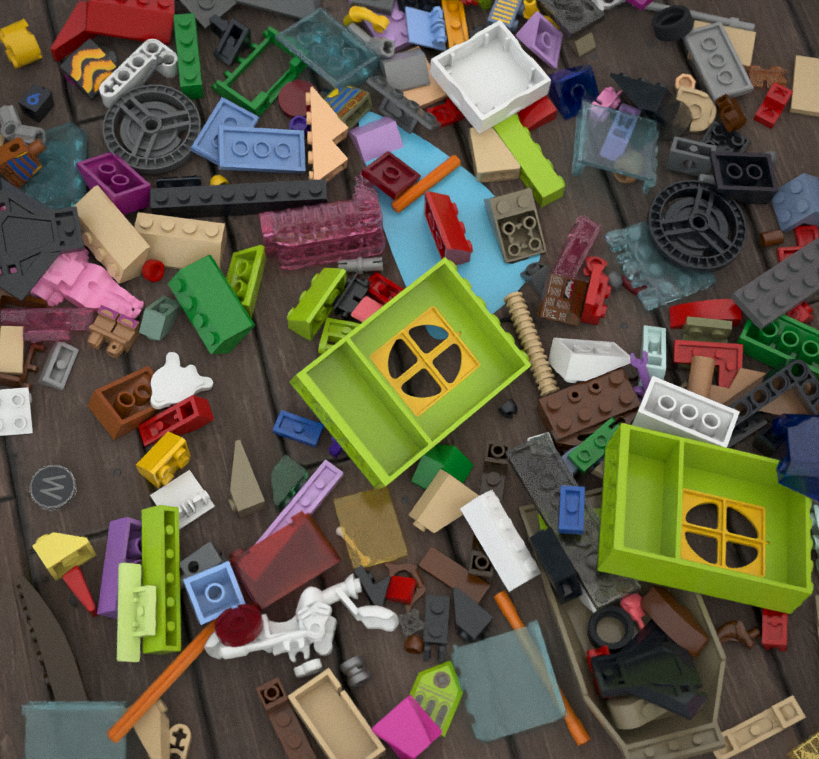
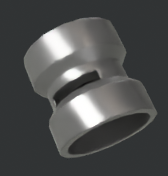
M360 655L340 665L342 673L348 677L347 683L350 689L357 688L372 679L370 672L365 670L364 660Z

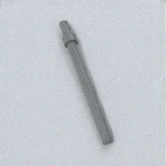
M651 2L645 9L659 12L670 6ZM690 10L693 20L712 24L721 21L723 26L754 31L755 24L739 21V18L731 17L729 19Z

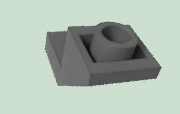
M534 262L529 264L520 275L541 298L546 274L551 273L549 266Z

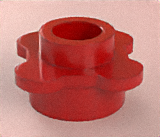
M587 257V265L583 269V274L591 276L594 263L603 265L601 273L604 274L603 271L607 266V262L600 257Z

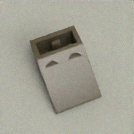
M524 188L483 199L490 225L505 263L547 252L531 188Z

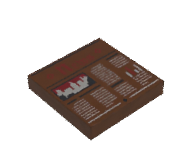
M547 273L537 317L579 326L589 283Z

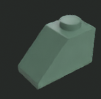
M166 296L157 299L145 308L139 333L146 335L148 339L160 341L172 328L182 308L180 303Z

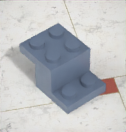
M803 173L778 188L777 194L771 201L782 232L787 233L803 223L819 227L818 177Z

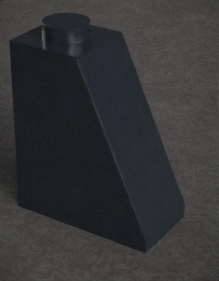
M552 527L539 530L529 537L560 604L563 605L583 595L577 573Z

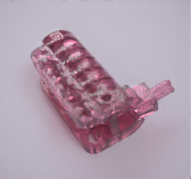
M360 172L358 173L359 176H355V193L352 194L351 199L259 213L266 256L278 255L280 267L285 270L383 253L386 247L382 229L383 214L374 184L369 183ZM352 245L359 246L357 249H348ZM307 253L316 254L315 256L305 257Z

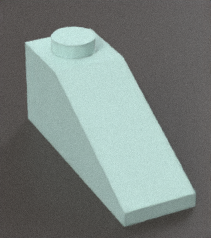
M644 325L640 359L643 358V351H646L648 353L646 367L650 380L652 376L664 380L666 372V328ZM640 376L638 378V386H642Z

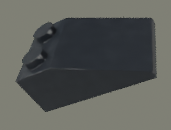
M710 151L709 156L717 192L747 204H768L777 194L778 187L770 154Z

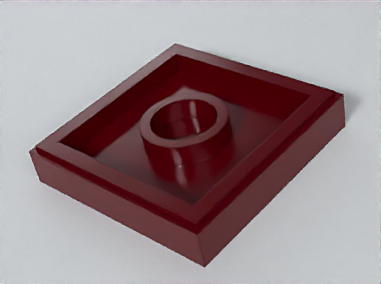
M389 151L377 158L361 172L364 178L393 200L416 184L421 178L419 173Z

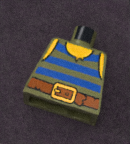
M340 83L333 90L325 87L320 93L324 101L348 127V131L373 108L370 93L345 83Z

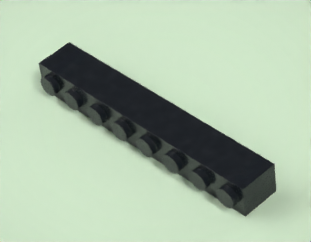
M326 179L151 188V212L154 215L187 219L293 213V211L299 213L303 212L304 209L306 212H314L315 208L317 211H325V206H327Z

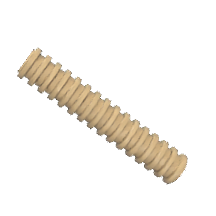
M518 291L512 292L505 296L504 302L507 303L506 308L510 309L508 313L512 316L511 321L514 322V328H517L516 333L519 334L518 339L522 341L520 344L524 347L523 351L529 357V363L532 366L530 370L534 372L533 378H536L535 383L539 385L538 390L541 391L540 396L543 398L560 391V388L556 387L557 381L554 380V374H551L553 370L549 367V361H546L547 355H544L545 350L541 348L543 345L539 342L540 337L536 336L538 332L534 329L535 324L531 323L533 319L529 317L530 312L527 311L528 306L524 304L526 301L522 298L523 294Z

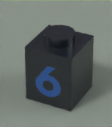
M33 84L18 102L22 113L38 123L44 119L55 105L51 91L46 87H39L36 84Z

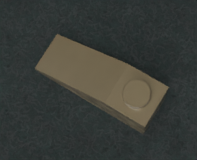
M240 440L235 441L230 485L232 498L228 499L232 512L237 511L239 517L242 518L265 509L266 504Z

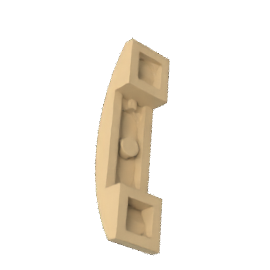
M792 695L758 715L722 732L726 746L724 749L712 752L716 759H729L806 717Z

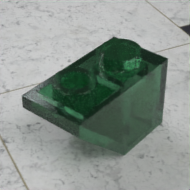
M286 454L271 471L274 506L278 513L290 503L293 495L298 490L300 491L308 481L307 470Z

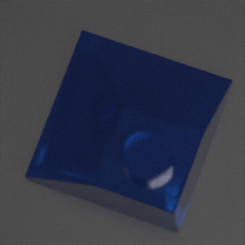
M591 64L565 68L547 75L551 79L549 96L564 120L585 112L594 101L601 105L596 100L600 94Z

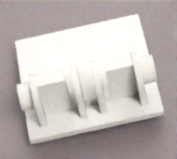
M29 387L0 390V436L33 433L30 407L32 395L31 393L29 394Z
M190 470L150 495L157 506L165 505L179 508V530L215 507L206 490L202 489Z

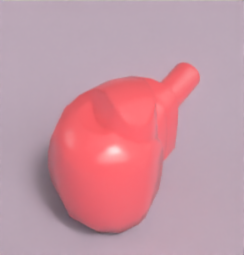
M630 592L622 597L620 606L631 616L633 621L636 620L641 630L645 626L641 617L646 615L643 607L640 605L644 596H640L636 592Z

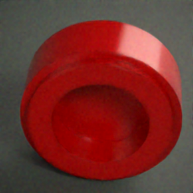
M149 259L144 263L142 274L146 280L158 282L164 276L165 268L161 261Z

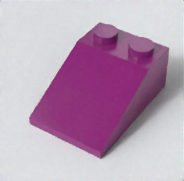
M108 152L76 163V167L89 189L91 190L94 186L98 185L123 215L149 206L151 185L123 159L119 158L116 153H114L116 156Z

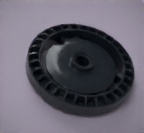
M683 180L665 187L655 197L647 213V233L654 249L669 264L690 273H712L727 267L735 260L746 240V221L739 205L732 197L717 192L715 185L704 181ZM681 197H695L676 201L667 210L664 220H661L662 209L666 204ZM727 221H728L729 226H730V229H731V242L727 239V237H728V224H727ZM703 252L715 254L711 257H702Z

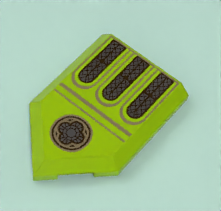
M451 660L419 672L410 692L411 696L441 729L443 733L440 736L445 737L463 695V689Z

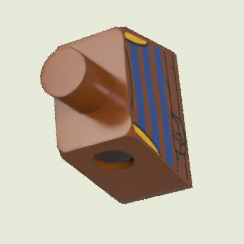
M17 137L0 146V172L19 189L42 168V163L37 155L46 150L45 145L39 138L28 145L21 137Z

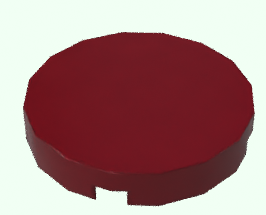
M294 80L282 87L278 99L279 107L284 112V115L291 119L295 116L306 118V112H310V105H306V92H310V87H313L320 95L317 87L304 80Z
M240 604L237 605L238 608L232 609L230 607L219 615L214 628L220 643L228 647H240L254 641L260 635L264 623L256 607Z

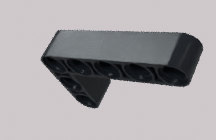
M788 359L722 405L734 409L738 403L742 404V411L739 413L735 426H737L792 388L807 413L819 418V413L816 411V405L819 403V382L804 361ZM794 364L798 365V373L796 375H793L791 372ZM775 377H778L780 380L777 388H774L772 385ZM806 383H809L811 386L808 394L804 393ZM760 390L761 397L758 401H755L753 398L754 392Z

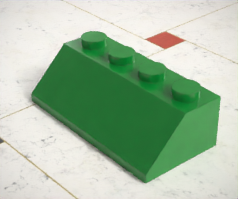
M207 255L180 269L168 283L211 355L230 353L255 326L211 255Z
M786 315L760 330L748 318L736 343L743 344V354L773 368L788 359L802 360L809 366L819 382V330ZM794 364L791 368L793 375L798 373L797 364Z

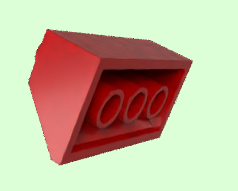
M86 0L85 33L144 42L148 39H157L164 45H169L174 18V0Z

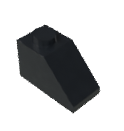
M455 587L452 593L456 634L463 641H470L474 644L490 626L493 617L458 587Z

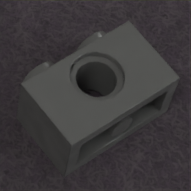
M674 136L666 169L698 177L700 174L709 175L711 170L709 153L710 151H716L717 146Z

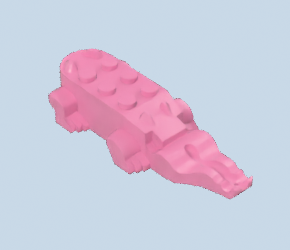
M0 207V211H6V207ZM85 247L84 251L60 254L30 291L33 297L47 300L48 305L52 307H57L59 303L62 304L64 299L86 312H98L100 306L103 305L119 312L120 315L123 314L134 320L144 307L143 301H139L128 291L120 287L103 267L88 263L89 251ZM10 268L11 273H17L16 268Z

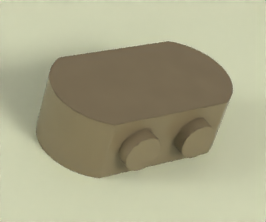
M632 694L609 697L607 701L614 725L619 729L641 727L668 711Z

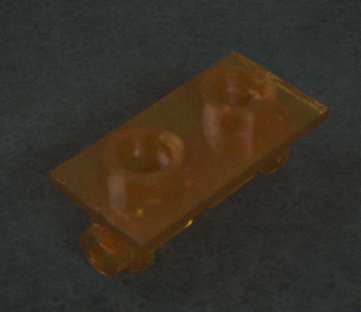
M754 65L745 69L753 87L762 88L763 80H766V88H771L774 82L784 87L786 86L787 79L783 78V75L787 74L788 70H782L780 66H772L767 70L761 69V66Z

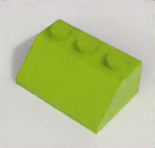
M323 268L320 274L317 273L313 277L309 290H305L301 294L299 304L296 308L293 307L287 315L288 329L312 341L326 321V318L333 311L332 305L338 295H342L345 290L344 286L347 282L346 270L341 268Z

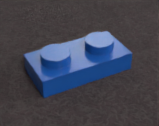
M281 410L274 425L273 433L316 448L324 430V425Z
M561 485L558 533L583 535L585 487Z

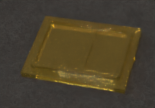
M387 486L381 489H373L333 499L353 570L361 565L363 568L408 556Z

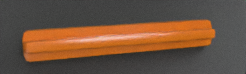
M456 155L449 157L391 203L393 210L399 213L459 167L460 159Z

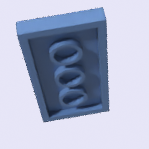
M218 126L219 170L305 173L303 130Z

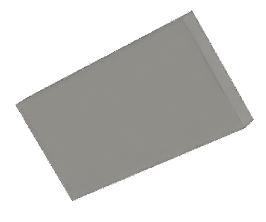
M721 21L693 29L686 36L682 37L713 103H716V99L724 94H727L731 99L753 92L754 87Z

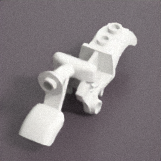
M352 573L344 582L333 585L323 591L316 587L306 588L300 596L296 616L287 622H273L268 619L266 614H263V629L254 641L240 647H228L220 643L214 631L207 640L204 649L208 655L216 659L246 656L249 652L265 650L268 653L273 652L274 656L288 652L290 660L296 662L295 655L298 652L304 653L305 660L309 659L310 644L313 642L316 653L320 656H327L333 650L332 641L337 625V620L331 616L332 608L329 605L339 600L357 621L361 620L368 629H382L392 632L398 626L399 620L394 612L384 607L363 606L357 608L348 597L358 599V593H361L362 589L360 579H355L354 573Z

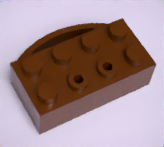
M620 367L539 399L536 410L547 432L550 433L555 448L570 450L583 442L578 439L592 435L611 417L616 420L614 424L624 420L625 424L632 425L641 403L625 372Z

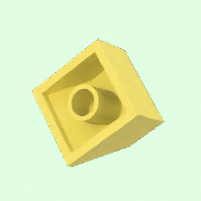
M61 533L45 534L37 539L36 544L32 545L55 581L61 579L62 575L77 565L79 567L96 556L87 538Z

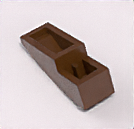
M652 586L640 605L672 640L688 650L690 655L697 657L709 642V637L686 606L678 605L666 588Z

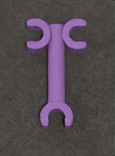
M643 351L642 359L635 358L634 353L630 355V362L638 369L642 386L633 387L636 395H641L637 396L640 403L650 383L646 367L648 363V353L646 351Z

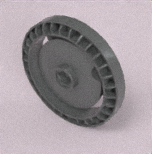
M154 84L139 86L123 93L111 104L103 121V136L108 151L116 156L114 154L116 153L119 158L123 159L137 173L148 175L163 174L187 162L194 154L191 151V146L202 130L199 112L189 97L172 87ZM166 103H169V104H171V105L177 107V108L180 109L181 111H177L175 108H173L172 106H170V105H168V104H166ZM124 114L125 117L121 123L120 135L123 144L131 153L123 149L116 140L117 125ZM189 129L185 140L182 142L178 138L179 134Z

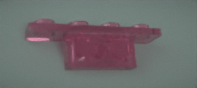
M93 308L1 309L0 312L1 326H24L23 341L33 343L41 342L42 340H52L54 342L70 340L71 330H90L89 326L94 324Z

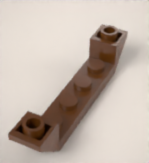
M278 677L255 688L288 759H317Z

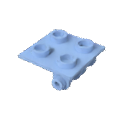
M405 7L409 43L446 51V27L443 20L444 11L441 7H434L431 13Z

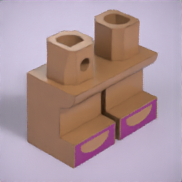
M101 305L94 324L89 326L91 334L87 343L96 350L100 349L103 342L108 343L109 346L106 349V353L118 359L123 351L129 352L140 335V323Z

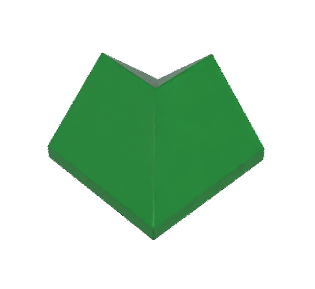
M436 444L422 456L411 483L426 490L441 469L464 484L474 464L455 446Z

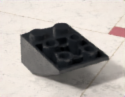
M621 72L619 75L610 73V77L651 122L671 127L681 104L675 98V95L668 90V86L662 83L654 85L643 78L632 79L631 76Z

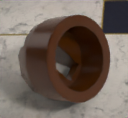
M416 634L410 635L404 643L403 650L411 654H422L423 640Z

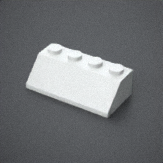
M652 376L632 425L727 448L740 411Z
M493 490L478 496L460 508L509 592L541 573L536 561L532 558L524 541L519 536Z

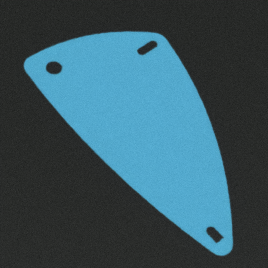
M368 112L358 122L359 127L383 117L374 112ZM397 125L404 147L391 153L421 175L420 180L449 158L448 155L413 132L409 134ZM377 158L367 161L366 166L371 164ZM460 165L426 192L430 191L449 195L451 202L456 203L458 220L464 223L466 230L465 238L470 240L473 247L470 262L456 265L457 272L462 278L469 281L472 286L471 290L476 296H480L484 300L486 309L490 314H494L506 304L504 302L505 296L512 292H517L526 281L521 277L520 273L526 270L529 264L539 262L540 254L530 256L526 260L513 264L504 262L483 200L494 197V195L480 181L476 182V178ZM371 183L387 240L406 287H408L441 261L423 213L425 193L401 212L397 213L391 207V203L394 200ZM425 325L428 333L433 338L442 340L448 337V333L444 329Z

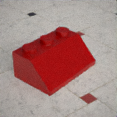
M430 191L425 192L423 213L441 260L446 257L447 260H451L455 265L470 262L473 247L470 240L465 238L466 230L464 223L458 220L456 203L451 202L449 195Z

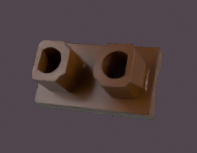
M727 94L716 99V103L719 106L716 109L726 130L731 132L732 130L742 128L747 119L735 97L730 99Z

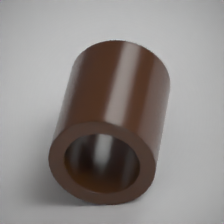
M781 229L760 233L759 240L761 246L765 248L783 244L784 236Z

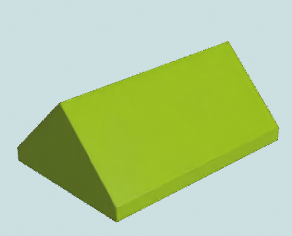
M263 245L234 252L226 280L251 319L266 264L265 246Z

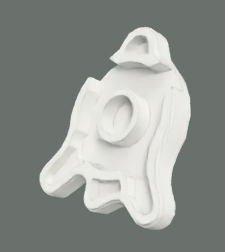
M169 352L166 355L165 365L152 376L150 404L155 409L170 407L171 404L175 405L191 395L212 389L213 381L209 377L200 376L194 365H188L185 368L181 367L178 354Z

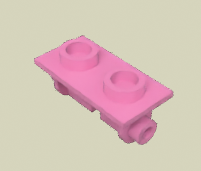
M613 87L605 88L596 99L601 105L594 101L586 109L584 118L587 121L592 120L594 122L593 129L599 123L601 125L604 124L609 117L608 113L611 109H617L622 101L619 98L623 90L615 93L616 91Z

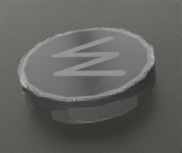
M57 464L40 468L32 476L29 483V493L33 501L41 509L48 511L63 509L64 506L74 500L77 492V482L72 472L66 467Z

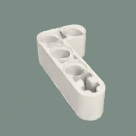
M157 39L145 41L100 85L99 90L103 104L109 108L119 96L140 84L155 64V59L158 56H161L164 62L156 68V71L167 78L177 76L179 73L177 54Z

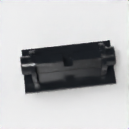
M197 174L194 176H182V178L162 176L161 179L156 180L157 188L202 185L201 176L197 177Z
M356 272L354 277H349L344 286V292L335 298L332 305L335 316L341 312L340 316L346 320L348 317H352V312L359 304L353 300L354 297L362 300L370 289V281L365 278L361 281L358 272Z

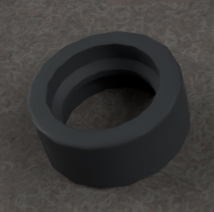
M682 5L667 7L659 11L652 19L655 36L658 40L664 42L678 40L690 33L694 27L690 10Z
M607 605L597 609L592 614L587 627V636L591 645L596 650L607 645L610 654L619 653L632 640L634 635V622L631 616L618 606ZM614 617L623 623L625 634L619 642L607 643L598 636L597 624L602 618Z

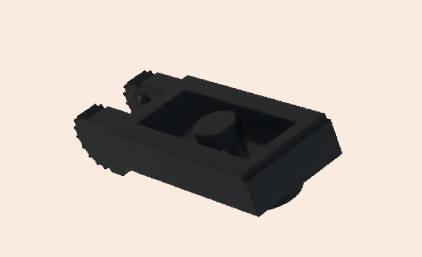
M426 595L423 643L425 644L423 661L429 662L431 657L430 644L440 645L438 663H444L445 645L447 646L450 596Z

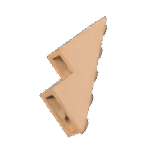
M310 87V92H306V105H310V112H306L307 125H311V131H307V144L312 146V151H308V164H312V171H309V180L326 179V182H328L347 168L348 158L336 145L347 137L348 127L339 119L313 87Z

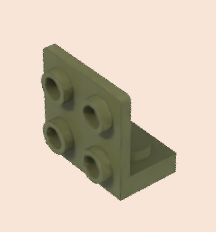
M687 316L682 327V340L727 343V338L732 330V321ZM680 364V367L690 369L691 365ZM714 366V372H718V367Z

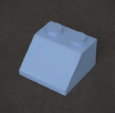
M229 561L183 579L189 601L197 621L201 625L218 618L219 615L230 607L234 609L238 608L237 605L245 604Z

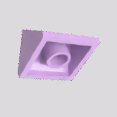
M383 116L381 119L348 131L365 166L367 161L380 157L387 151L392 152L404 147L396 121L388 116Z

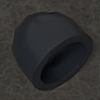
M510 399L498 411L505 418H513L512 413L516 415L518 407L514 400Z

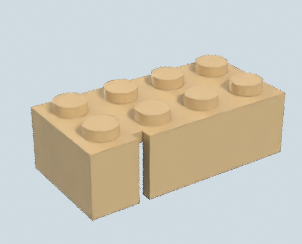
M329 668L288 696L290 704L328 759H380L386 754V749L345 690L342 691L341 684Z

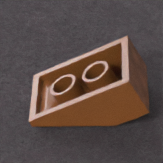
M149 366L94 390L87 406L113 440L138 428V425L166 408L155 409L150 404L152 397L151 379L154 372Z

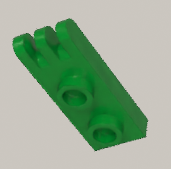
M613 417L568 454L567 459L582 474L587 472L605 456V446L620 425L617 424L613 429L610 428L616 421Z

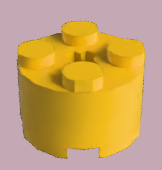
M25 19L0 29V41L4 44L6 48L5 53L15 69L43 58L34 35L27 29L29 25Z

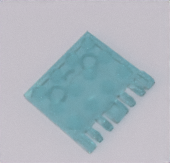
M665 214L661 215V220H664ZM646 220L620 230H612L604 235L606 243L611 245L610 249L612 252L626 249V252L621 253L616 260L620 264L623 263L621 269L627 279L633 280L631 286L638 288L647 285L648 288L641 290L637 294L639 300H642L641 304L646 311L712 287L717 282L713 273H690L678 269L664 260L650 242Z

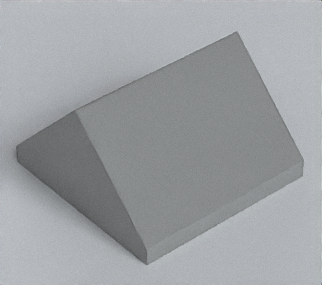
M419 48L396 53L386 58H378L383 77L391 87L403 92L430 85L425 54Z

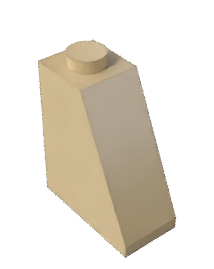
M474 127L470 128L469 144L476 182L484 183L519 179L520 164L495 130L490 128L479 134Z
M440 469L409 513V516L415 520L413 525L423 532L429 529L435 533L462 516L463 513L460 508L479 495Z

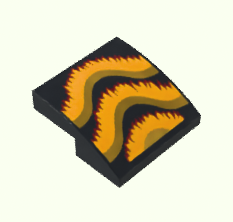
M90 38L60 65V70L74 81L76 87L91 100L100 94V85L118 68L109 56Z

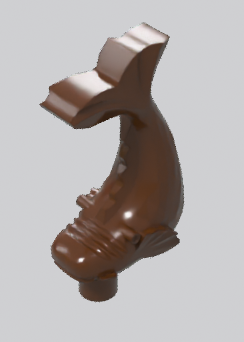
M735 620L726 622L716 630L721 644L728 641L741 642L747 649H752L755 645L753 640L761 636L756 627L747 631L741 621Z

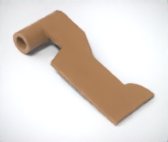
M693 356L687 390L723 404L767 373L739 368L729 388L711 385L715 360L704 356ZM775 377L772 385L774 388H777L780 380L778 377ZM806 383L804 393L808 394L811 386L809 383ZM792 388L758 410L759 412L791 418L793 427L800 434L812 439L815 438L818 418L807 413ZM760 390L755 391L753 395L754 400L758 401L761 397ZM738 403L734 409L741 412L742 404ZM819 403L816 405L817 413H819Z

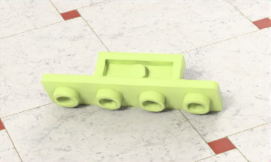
M119 564L117 661L139 662L140 637L155 635L156 586H141L140 564Z

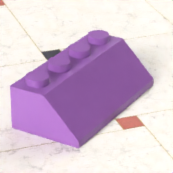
M129 517L110 521L97 614L113 619H118L119 564H140L142 586V521Z

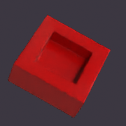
M392 575L386 594L387 600L410 604L417 584L415 579Z

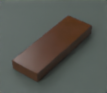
M432 546L418 565V568L451 590L458 587L478 605L491 586L478 576L469 575L467 569Z

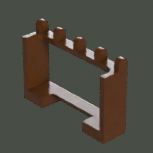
M0 290V321L6 304L42 312L23 366V375L16 377L0 373V385L12 388L29 387V391H31L32 385L27 384L26 380L29 372L37 373L39 369L37 366L32 365L36 351L42 353L45 351V346L39 345L43 331L51 332L52 327L46 324L49 313L56 315L58 309L49 306L47 300L27 296L21 302L6 291Z

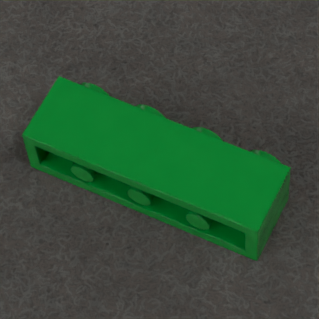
M195 14L173 15L181 92L189 97L190 100L204 98Z

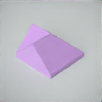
M535 12L515 36L553 70L557 69L563 33L543 15Z

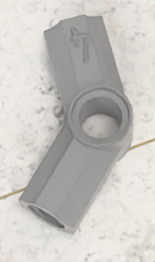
M354 23L350 24L343 32V38L357 49L358 56L363 62L367 63L372 59L386 58L394 55L396 45L393 40L378 38L377 36L370 37Z
M4 105L0 108V123L2 126L0 131L4 138L11 141L21 137L28 145L39 138L43 144L45 143V131L42 128L22 125L16 107Z

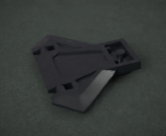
M0 177V207H6V211H0V269L2 273L0 276V288L23 302L60 254L84 251L77 206L51 210ZM10 268H16L17 273H11Z
M653 619L618 654L591 657V667L601 698L632 694L688 720H691L708 701L705 692L697 691V689L702 688V683L689 651L672 640Z

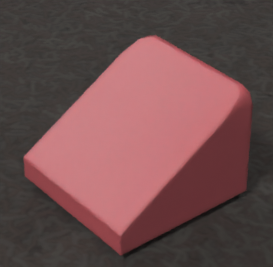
M365 296L354 309L351 316L364 322L383 305Z

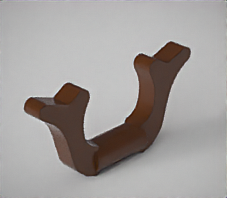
M384 561V566L389 570L391 578L392 575L395 576L400 572L406 571L417 582L416 593L413 595L411 603H402L406 606V614L410 615L413 605L424 596L426 591L418 568L411 563L397 565Z

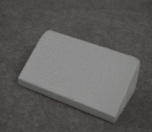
M60 340L54 342L38 383L63 390L79 349Z

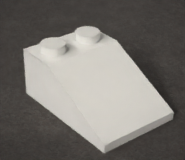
M553 338L548 360L550 366L555 369V372L559 373L565 381L570 383L587 381L631 363L630 355L615 342Z

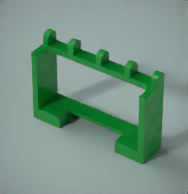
M271 26L262 33L265 39L260 45L256 43L250 45L253 52L246 59L238 57L236 61L240 66L233 73L226 70L223 73L226 80L224 82L217 80L216 84L213 83L211 89L221 97L258 117H261L278 99L281 88L287 83L294 81L310 65L309 52ZM273 43L293 57L289 62L290 68L266 93L261 91L250 102L231 89L230 86Z

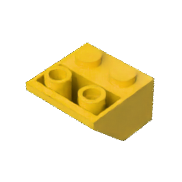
M167 432L136 464L138 472L158 489L163 485L166 486L172 481L173 474L179 468L183 469L190 460L191 455L186 440L171 432Z

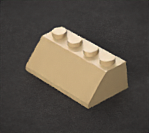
M98 185L94 186L74 205L77 206L83 244L91 250L95 258L106 268L109 275L118 284L140 276L150 246Z
M137 213L134 228L150 246L146 261L149 259L159 260L163 263L164 268L180 270L207 255H211L221 270L227 239L224 223Z

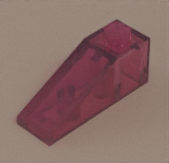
M584 215L578 217L567 236L552 273L574 279L602 226Z

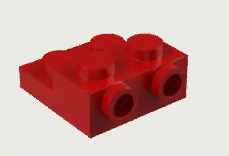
M596 263L593 265L580 322L598 326L600 318H605L607 305H603L604 298H609L611 286L607 285L609 277L601 273L603 265Z

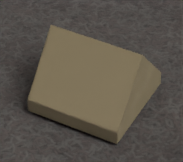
M583 32L567 41V44L579 58L596 49L592 32Z

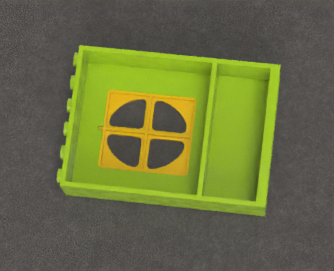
M446 257L289 381L375 490L386 487L531 366L527 354L523 350L518 349L514 344L515 340L512 335L502 329L499 319L494 314H490L486 309L484 300L480 296L475 295L471 290L472 286L469 281L459 275L456 265L451 260H447ZM422 325L437 326L444 329L448 333V337L426 354L409 335L411 328ZM401 339L416 356L417 362L397 379H394L389 374L388 358L395 341ZM456 344L461 352V365L455 380L452 383H448L433 365V360L449 346ZM426 369L441 388V392L435 396L419 398L407 395L402 391L401 387L418 371Z
M621 423L605 446L597 571L791 614L807 597L811 596L814 588L813 582H811V572L813 569L811 550L813 540L810 539V530L813 521L810 518L812 478L809 476V467ZM715 504L717 506V529L690 524L685 519L686 514L698 505ZM728 507L740 512L752 523L758 535L756 539L727 531L726 514ZM686 532L716 540V564L705 561L692 550L686 541ZM726 542L754 547L758 552L756 559L744 567H727Z

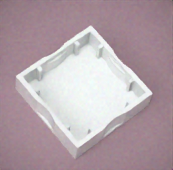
M501 20L476 33L468 41L455 45L431 59L430 75L479 134L531 105L549 92L551 79L536 61L521 48L518 40Z

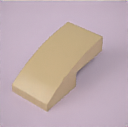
M1 326L0 373L23 375L24 326Z

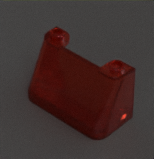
M302 510L291 517L292 523L246 551L240 548L229 555L231 558L229 562L237 581L252 606L256 607L259 611L341 561L338 553L309 512L304 514Z

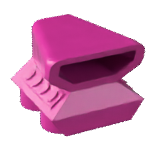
M411 694L371 729L374 734L385 740L400 759L416 758L443 733Z

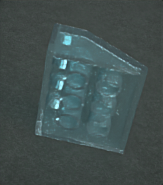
M321 7L275 37L276 40L335 89L362 84L367 78L377 74L380 55Z
M68 122L45 131L46 141L44 145L46 150L37 155L42 163V168L19 188L51 210L73 207L86 195V182L76 167V163L87 159V133L72 122Z

